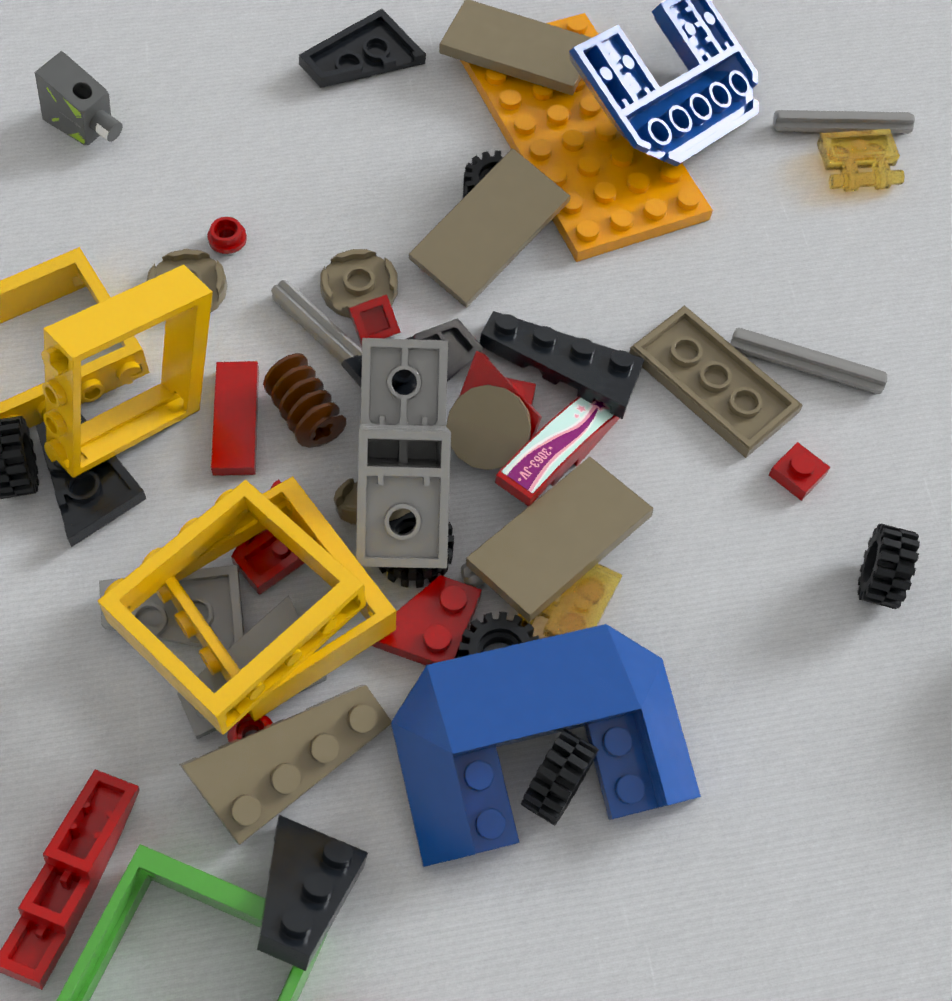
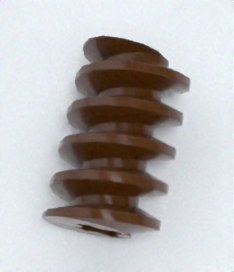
M294 353L278 360L269 369L263 381L264 390L271 396L272 402L279 409L281 417L287 421V426L295 434L296 441L303 447H319L333 441L344 431L347 424L346 417L339 415L340 408L337 404L331 402V394L327 390H323V382L319 378H315L316 371L311 366H308V359L301 353Z

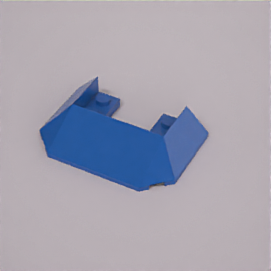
M666 0L651 11L655 21L688 69V72L662 87H659L619 25L590 38L569 51L571 63L611 123L634 149L673 166L683 163L759 113V101L753 97V87L758 84V72L711 0Z
M604 624L426 665L391 721L423 867L520 843L496 747L562 732L564 729L571 730L584 726L588 742L599 749L593 761L609 820L701 797L663 659L611 626Z

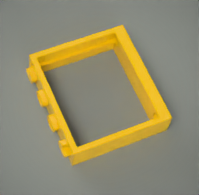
M78 247L0 280V324L84 287H87L97 304L111 297L81 248ZM135 336L120 342L123 347L81 366V404L95 401L103 394L124 384H131L133 380L150 373L143 349ZM42 384L0 402V419L23 416L29 428L44 421L43 414L46 413Z
M184 264L43 328L44 350L41 356L44 363L45 382L42 384V389L45 395L46 413L43 414V420L46 425L44 449L51 462L57 460L73 478L200 410L213 291ZM165 321L161 383L81 424V361Z
M293 476L266 491L263 495L364 583L366 606L360 612L366 620L310 655L248 712L254 721L396 630L395 608ZM251 514L179 574L165 581L166 584L156 592L164 604L171 600L179 611L174 614V618L184 635L188 639L195 635L204 648L198 652L211 674L214 675L220 671L227 682L240 669L179 581L266 530Z
M246 479L236 488L223 492L216 500L214 506L199 518H193L186 522L176 537L162 548L152 550L138 568L127 577L114 581L106 589L104 595L97 600L107 622L222 735L229 731L299 665L366 606L364 583ZM251 514L326 581L332 589L218 691L213 693L132 612L166 584L165 581L179 574Z

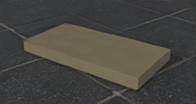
M465 0L439 44V53L573 96L581 76L570 61L569 51L592 37L473 0Z
M512 148L409 253V259L467 308L569 203L570 195Z
M685 305L630 347V354L644 358L643 369L745 458L794 418L803 406Z
M588 457L466 557V566L528 622H531L652 517L653 507L593 458Z

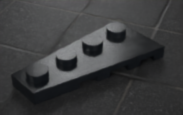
M495 311L492 312L481 332L479 342L484 349L521 368L531 365L539 369L542 378L555 385L562 381L578 389L577 396L591 404L597 399L611 406L610 413L621 419L624 417L644 363V358L634 356L627 351L615 350L593 343L589 339L574 337L555 331L548 326H540L518 319L513 315Z

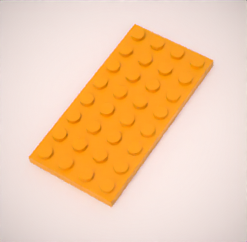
M585 13L547 23L588 37L598 35V32ZM460 60L510 148L516 150L570 195L569 203L552 221L576 262L710 220L713 209L683 163L673 166L634 149L611 123L582 78L572 96Z

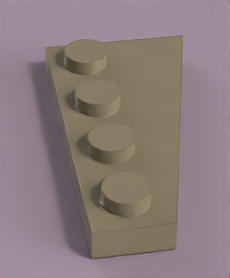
M359 685L306 708L303 712L287 719H281L265 726L264 729L241 739L233 740L214 751L198 758H192L179 765L235 842L240 845L391 725V719L367 685Z

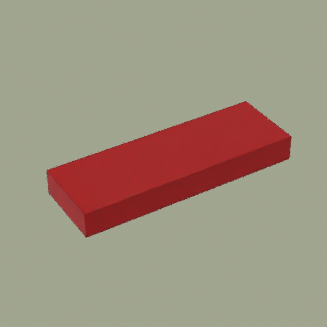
M258 361L216 362L211 458L213 476L256 475Z

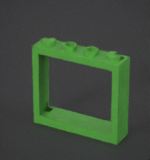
M139 844L56 1001H90L151 881L164 885L257 927H261L265 898ZM325 938L306 971L295 966L292 967L277 1001H298Z

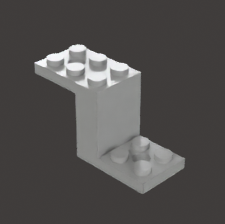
M362 338L361 422L358 440L356 559L362 567L447 568L451 431L446 427L448 341ZM403 369L411 371L417 380L414 391L407 395L397 393L392 387V377L396 372ZM398 509H408L416 517L414 528L407 533L395 532L389 524L391 514Z

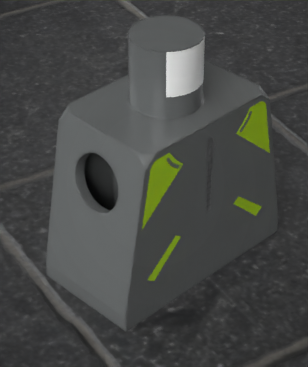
M60 51L34 72L42 119L83 145H90L100 135L109 142L117 139L123 125L111 116L108 91L68 55Z

